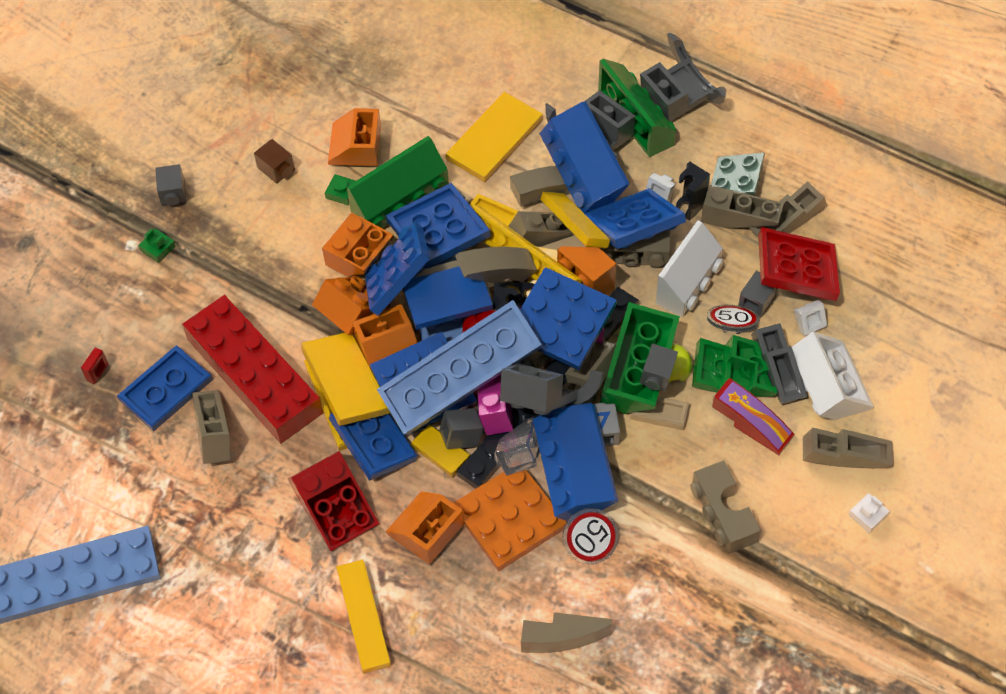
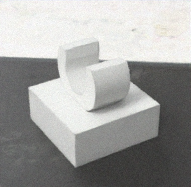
M653 173L648 179L646 189L650 188L670 202L675 183H673L674 178L666 174L660 176Z
M819 300L794 309L799 332L804 336L827 326L824 304Z
M868 493L850 510L849 516L868 533H871L889 515L890 511L882 505L883 503L879 499Z

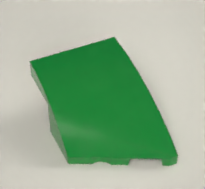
M732 335L725 345L703 338L697 341L692 387L717 393L730 378L755 397H772L777 394L776 387L772 386L768 377L769 369L762 358L758 342Z

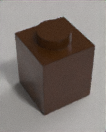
M273 139L254 152L257 168L276 184L282 179L289 177L292 171L295 170L292 154Z

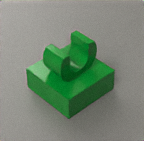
M156 228L154 230L150 229L144 235V240L138 245L141 252L158 263L176 247L174 240Z

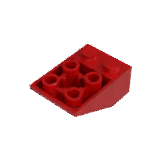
M340 451L288 478L298 500L330 551L379 524Z

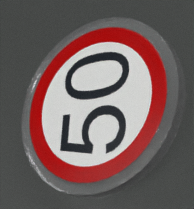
M718 305L710 308L707 312V321L714 327L722 329L723 333L731 331L739 335L740 332L751 331L759 325L760 318L758 314L742 306Z
M586 508L574 513L568 519L563 529V544L566 551L574 560L583 564L592 565L605 561L613 554L619 540L618 527L613 518L606 512L596 508Z

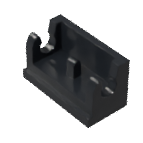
M691 161L687 163L686 169L679 176V183L684 182L683 196L676 203L678 209L684 204L688 205L685 219L689 221L703 208L710 180V173Z
M511 279L495 283L492 310H498L512 300L521 309L527 299V289L532 290L535 284Z

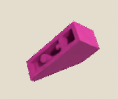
M501 375L479 388L478 392L479 417L487 435L513 431L512 406L510 403L500 401Z

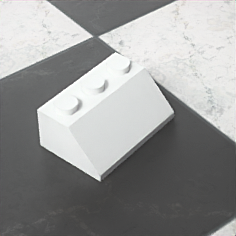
M698 220L658 275L656 304L682 318L688 310L692 311L698 301L697 296L701 291L705 292L711 282L710 277L713 273L717 274L724 263V260L721 259L723 248L701 221Z
M813 331L792 346L805 390L810 394L813 401L812 407L819 416L836 420L874 408L843 341Z

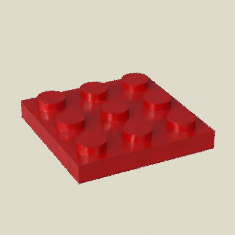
M761 227L758 234L761 285L788 290L797 294L810 295L820 299L837 301L840 295L834 243Z

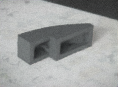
M781 324L756 329L751 336L753 341L759 344L762 358L769 369L768 377L772 386H775L777 389L776 396L779 402L784 404L808 397L792 347L787 345Z

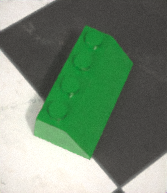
M604 58L599 60L598 91L600 90L635 115L633 137L650 158L673 147L676 135L674 124L665 118L660 106L653 103L648 91L638 84L634 73L629 72L623 64Z
M429 136L423 138L347 186L351 212L383 229L388 224L387 214L448 185V169L432 139Z
M631 302L628 303L600 403L615 404L616 411L624 414L655 408L660 390L647 388L645 385L640 384V379L652 344L671 349L680 316Z

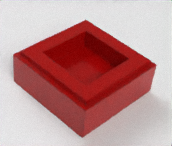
M94 347L81 366L86 381L95 384L109 365L103 350Z

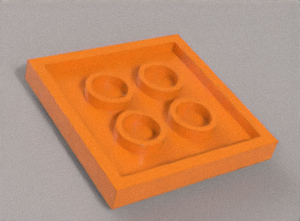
M521 462L516 463L454 502V504L463 509L464 526L498 572L566 529L568 524L565 520L555 517L552 502Z

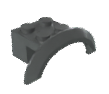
M668 33V42L678 64L667 70L659 62L640 73L641 87L648 91L653 103L660 106L663 115L668 121H673L707 99L715 104L723 103L726 97V88H716L693 64L687 54L683 41L678 36Z
M599 90L585 101L617 159L618 154L614 150L633 137L635 115ZM546 103V119L549 122L550 119L557 115L556 109Z
M527 357L521 362L501 370L500 401L510 403L514 408L533 409V412L536 414H549L550 411L556 408H563L565 405L581 404L589 400L601 386L604 373L592 370L590 371L588 381L580 389H562V374L532 367L530 359Z

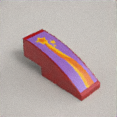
M729 378L714 396L712 408L733 420L736 429L778 456L794 437V433L770 408Z

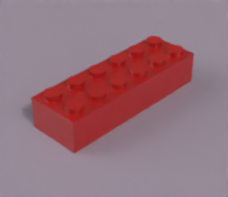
M225 294L182 323L187 340L280 444L323 414L320 397Z

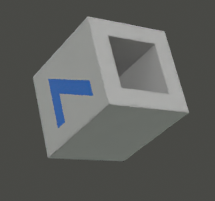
M595 404L605 446L619 445L620 429L615 404Z

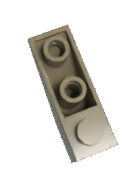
M709 185L703 204L701 222L722 228L774 226L779 223L784 203Z
M518 211L509 224L511 229L537 247L574 236L553 212Z
M670 230L659 232L650 239L634 242L627 248L616 249L609 243L608 248L600 249L617 264H624L626 266H666L670 254Z

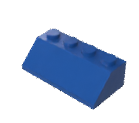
M586 101L580 102L550 119L539 133L575 204L583 213L614 202L630 185Z
M587 403L556 408L550 411L549 414L540 415L533 419L556 518L572 523L575 518L584 513H598L619 502L595 404Z

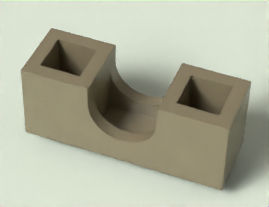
M723 460L695 471L690 488L693 496L696 499H700L704 506L702 507L704 517L708 523L712 522L718 544L724 546L727 553L730 554L758 543L761 529L749 507L734 511L723 505L722 501L724 499L734 496L736 482Z

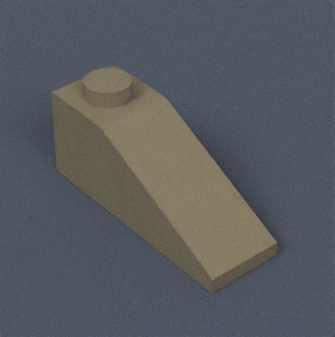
M219 390L192 393L203 464H218L224 461H231L229 431Z

